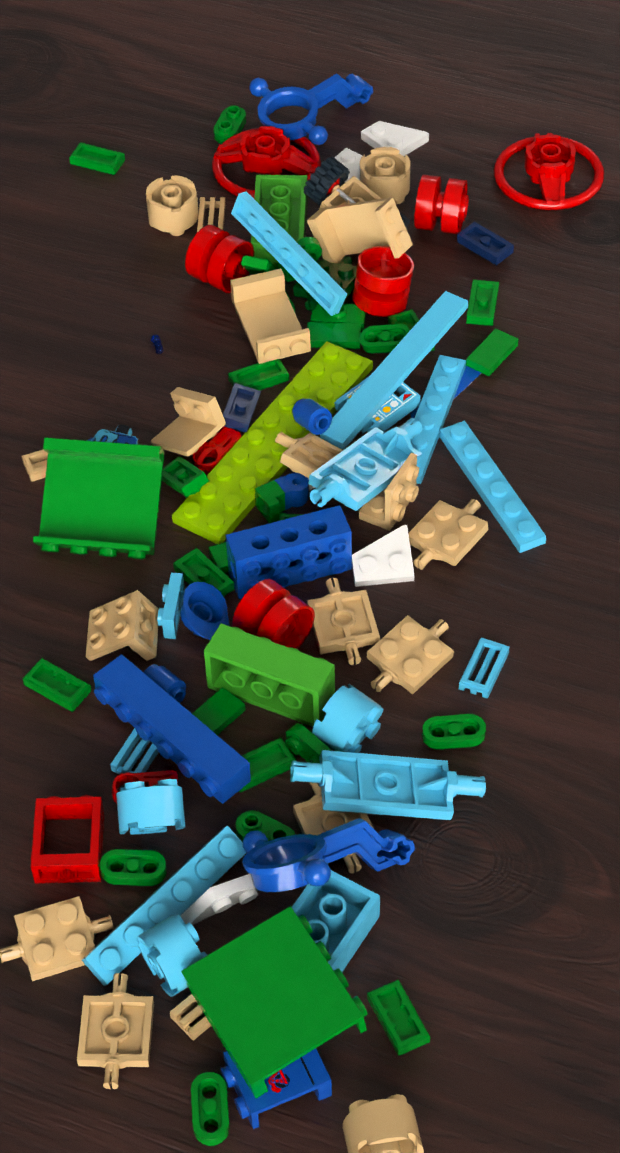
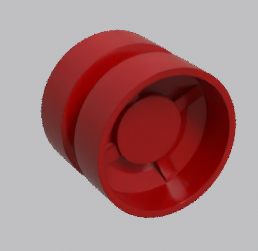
M423 174L416 198L415 229L433 231L437 218L440 217L442 232L460 233L468 211L469 195H467V180L449 178L443 192L440 176Z
M206 225L197 232L188 247L185 268L190 276L209 283L225 293H231L230 280L249 275V272L241 265V262L245 255L254 257V248L250 242L230 235L227 231L214 225Z
M386 246L371 247L361 252L358 257L352 295L354 304L360 310L380 317H388L403 312L407 307L414 269L412 259L406 253H403L399 258H394L391 248Z
M264 579L255 584L241 599L235 610L232 625L252 635L265 637L274 643L298 649L311 631L315 613L312 607L298 597L291 596L290 592L276 581Z

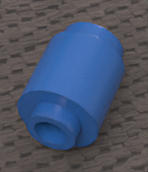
M300 399L293 406L292 414L294 420L311 433L319 435L330 427L332 422L331 412L316 401Z
M153 664L143 672L179 703L183 701L186 695V684L166 667Z

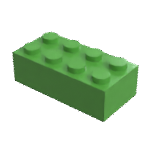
M256 175L254 199L296 242L306 237L308 196L304 194V187L306 186L307 175ZM251 235L254 257L268 259L277 267L278 261Z
M222 623L204 649L207 686L209 689L219 691L223 687L239 700L311 727L314 726L317 719L321 722L323 721L326 713L322 709L335 693V664L328 662L324 658L310 656L296 648L285 647L272 642L268 638L258 637L244 632L238 627H230Z

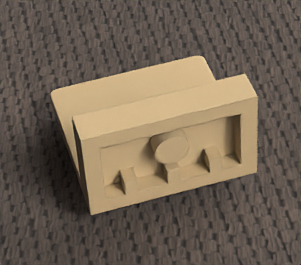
M177 387L170 394L179 417L151 440L152 446H160L163 450L190 456L196 453L199 447L207 440L214 437L226 425V422L215 396Z
M410 453L388 487L362 506L359 510V519L388 531L392 529L396 521L400 522L402 520L409 502L415 501L419 491V487L416 486V479L419 474L416 454Z
M136 590L92 609L89 612L85 657L92 661L129 646L146 661L155 658L157 655V619L159 608Z

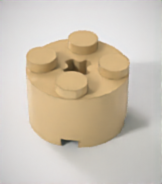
M379 147L372 149L371 154L366 157L364 154L360 159V181L381 199L393 197L396 204H401L405 201V196L410 190V159L406 154L405 157L401 155L400 150L396 148Z
M175 175L171 176L170 180L163 181V177L158 178L148 185L146 189V202L151 227L163 232H170L173 236H180L197 222L199 215L198 197L195 185L190 179Z
M396 1094L387 1099L370 1102L358 1100L349 1106L350 1113L345 1117L342 1125L348 1153H424L414 1109L407 1103L404 1095Z

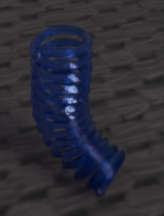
M153 335L150 340L155 345L156 353L160 354L163 352L160 337Z

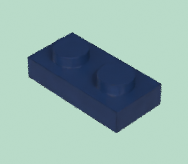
M473 222L457 234V242L496 266L514 251V244L476 222Z
M237 383L234 384L223 413L226 422L225 427L244 433L248 431L261 394L260 390Z

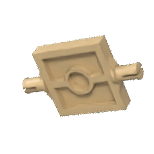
M279 432L275 439L276 443L288 448L282 453L280 463L289 467L291 471L300 473L307 478L310 477L311 473L343 451L312 433H308L303 438L293 439L283 432Z
M471 499L463 509L456 508L439 500L408 533L410 545L422 552L413 561L416 568L423 570L431 559L441 560L456 566L488 531V522L473 515L481 507L477 500Z
M329 578L326 581L329 594L322 598L307 600V604L313 608L315 613L312 627L321 655L346 651L348 663L354 665L355 660L357 665L361 662L358 648L374 645L380 640L367 591H341L338 579L333 578L332 584V580Z
M407 615L367 651V659L381 671V674L371 681L372 688H376V691L380 692L389 682H393L414 694L453 658L454 650L439 639L449 629L446 622L443 623V619H439L434 626L427 629Z
M309 782L315 796L308 801L293 805V813L302 834L319 835L358 818L365 820L373 828L366 813L323 810L322 792L319 783ZM356 853L342 857L349 873H354V868L356 872L361 870L362 866Z
M80 896L15 915L14 918L18 929V944L0 949L1 962L4 963L22 957L29 968L32 981L84 966L85 964L82 959L95 948V934L114 929L111 916L108 915L107 917L90 921V918L84 912Z
M119 973L114 974L112 993L101 996H83L77 1063L78 1066L105 1068L103 1087L106 1089H110L111 1084L112 1089L118 1088L119 1069L125 1067H149L154 998L153 996H134L126 993L128 975L121 973V983Z

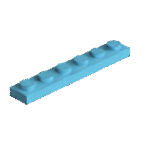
M247 191L239 193L231 214L331 316L338 314L347 293Z
M439 355L413 423L418 420L422 424V432L410 440L412 447L422 453L420 463L417 464L419 467V474L416 479L417 484L422 483L439 439L440 429L444 426L466 368V360Z
M462 421L440 429V439L518 552L521 553L545 544V533L467 423Z
M228 825L223 827L82 959L103 986L108 985L114 979V974L120 973L141 953L138 947L140 942L137 939L138 935L172 915L184 913L246 854L242 841Z

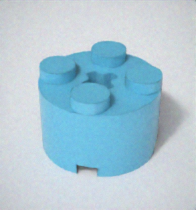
M348 684V688L346 686L340 687L322 709L326 713L322 722L318 719L316 720L312 733L334 751L359 753L362 748L360 743L366 737L372 739L378 732L381 723L377 720L382 715L384 709L354 686Z
M177 779L157 781L158 785L145 787V782L142 781L125 783V787L120 788V792L116 793L119 833L125 834L129 828L130 835L167 832V826H175L176 830L185 828L182 787L177 784Z
M177 914L168 917L137 936V939L140 941L138 947L152 974H157L160 979H165V982L160 985L170 997H173L188 988L181 971L207 956L204 951L200 952L196 945L200 938L190 922L185 924L182 917Z

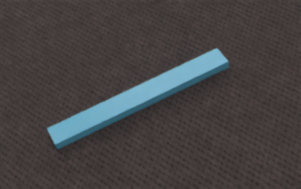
M445 291L335 414L327 431L320 434V438L344 450L466 311L468 300Z

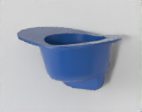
M194 582L185 589L180 616L185 627L192 631L194 635L211 640L221 623L230 626L226 600L218 589L206 582Z

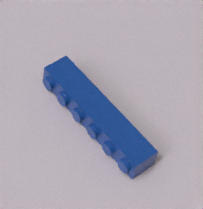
M121 654L93 675L95 683L94 694L102 704H108L112 707L121 721L124 723L129 722L135 727L138 735L143 740L151 741L165 759L170 758L175 762L185 777H192L198 782L202 791L207 796H214L223 804L251 782L250 763Z

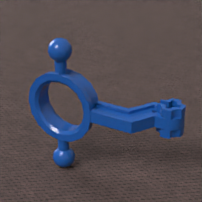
M336 73L310 90L291 86L270 91L266 80L259 77L253 79L249 86L252 95L263 97L257 107L258 118L263 126H273L282 129L283 135L290 138V140H297L308 135L311 143L318 146L324 144L328 138V132L324 127L315 126L319 108L335 99L347 109L358 102L365 104L369 101L371 94H373V87L353 73L349 74L346 80ZM286 106H300L309 110L306 117L291 124H278L268 118L275 110Z
M358 818L319 835L299 834L280 837L268 841V838L262 831H250L243 839V848L247 854L244 855L242 863L244 869L251 873L253 885L257 890L263 892H282L308 884L311 886H323L331 876V869L328 863L352 853H356L371 869L377 872L395 864L405 865L410 861V855L415 851V845L412 840L389 829H384L377 833L365 820Z

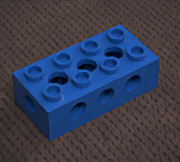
M340 505L225 535L228 571L231 580L234 581V588L238 599H242L255 584L264 579H272L286 588L291 585L352 570V531Z

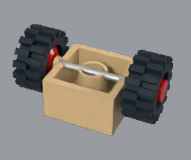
M333 156L331 158L328 157L326 161L324 160L321 163L320 167L318 166L315 169V173L311 174V178L307 180L304 187V194L319 205L320 208L381 199L355 176L344 182L348 179L350 171ZM400 212L406 229H408L410 219Z

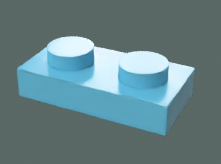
M171 572L169 584H164L162 600L165 602L164 608H159L157 622L158 626H162L164 638L176 639L180 610L185 591L183 573Z

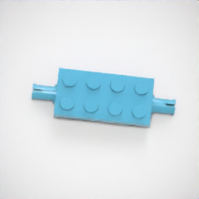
M410 418L400 427L396 426L386 432L375 427L310 474L308 484L316 488L310 492L312 503L316 504L319 502L317 506L323 507L334 498L355 511L360 509L388 487L410 453L416 454L417 464L420 463L422 453L412 447L410 440L422 432V424L418 420L413 423L415 419Z
M322 750L319 757L320 763L297 762L293 760L290 767L291 782L319 783L322 792V808L328 811L451 820L454 814L453 797L456 794L483 797L486 790L484 776L457 775L455 771H449L447 760Z

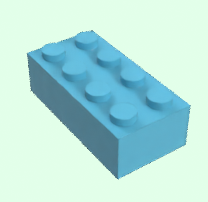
M331 870L328 882L323 886H311L308 884L292 906V909L297 916L302 914L305 916L313 930L310 936L314 942L321 941L331 957L328 963L332 969L336 970L339 968L343 972L380 917V895Z

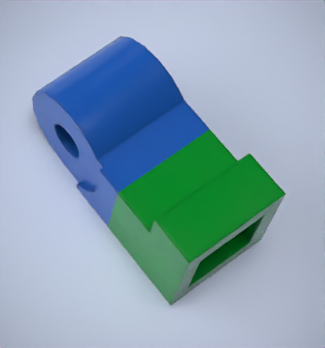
M291 473L255 488V506L268 523L278 521L280 512L291 507H300L307 503L309 499L308 478L300 473Z

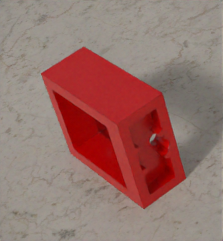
M83 795L69 798L58 796L36 798L31 854V870L35 884L101 882L99 864L103 853L105 816L101 797ZM92 819L90 853L43 854L46 820Z

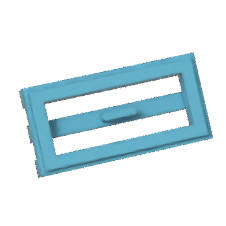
M481 637L461 677L459 690L465 691L468 688L471 694L476 695L477 692H480L483 698L488 699L507 659L510 646ZM485 647L490 648L475 681H471L470 678ZM496 651H500L485 685L481 684Z
M134 728L110 764L111 771L117 774L146 772L157 756L158 750L152 743L135 771H131L150 742L149 740H140L141 737Z

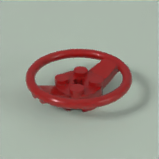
M261 126L231 136L222 144H219L212 160L213 175L225 190L235 196L247 191L253 198L255 190L246 189L231 182L223 173L222 164L242 161L243 169L246 172L280 175L282 169H286L297 175H307V180L311 178L312 173H315V169L321 166L319 152L306 137L290 140V138L283 135L282 129L273 126ZM290 141L295 142L296 144L303 147L307 151L309 156L300 151L299 149H297L296 147H294L293 145H290Z
M535 133V136L516 141L501 152L494 165V177L500 190L507 197L521 205L540 210H563L585 203L600 190L604 180V168L599 157L586 145L570 138L553 135L552 133L541 136L540 133ZM523 149H526L524 168L527 174L531 176V181L540 185L543 200L518 192L509 185L504 176V166L508 159ZM577 152L591 163L594 170V179L585 191L565 199V184L570 181L571 174L574 172L575 155Z

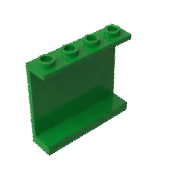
M44 438L43 449L48 453L40 532L39 536L33 537V542L41 546V550L46 552H59V548H70V553L87 555L88 550L99 551V555L106 557H116L117 552L128 553V558L145 559L146 555H154L164 450L160 446Z
M291 906L181 971L187 987L255 1098L268 1092L265 1079L354 1024L361 1034L367 1031L364 1017L368 1013L358 996L351 998L346 990L349 984L339 968L336 970L332 969L328 963L331 957L321 941L314 942L310 936L313 930L303 914L297 916Z

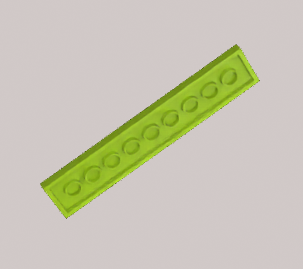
M326 341L207 475L209 482L203 485L196 494L189 495L172 514V522L215 544L223 543L226 540L225 535L232 533L254 508L255 488L279 478L288 468L280 463L282 453L288 448L275 442L279 432H283L293 439L303 438L308 433H311L294 420L292 414L294 404L300 399H312L328 409L333 416L337 411L335 409V401L364 380L373 369V361Z

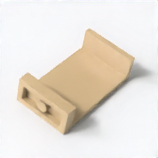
M393 197L320 208L307 220L314 238L319 241L322 248L321 255L323 259L329 263L337 264L346 255L360 254L364 250L376 246L390 247L394 258H399L413 245Z
M282 269L230 280L232 302L259 364L311 351L309 328L302 330L285 292V277Z

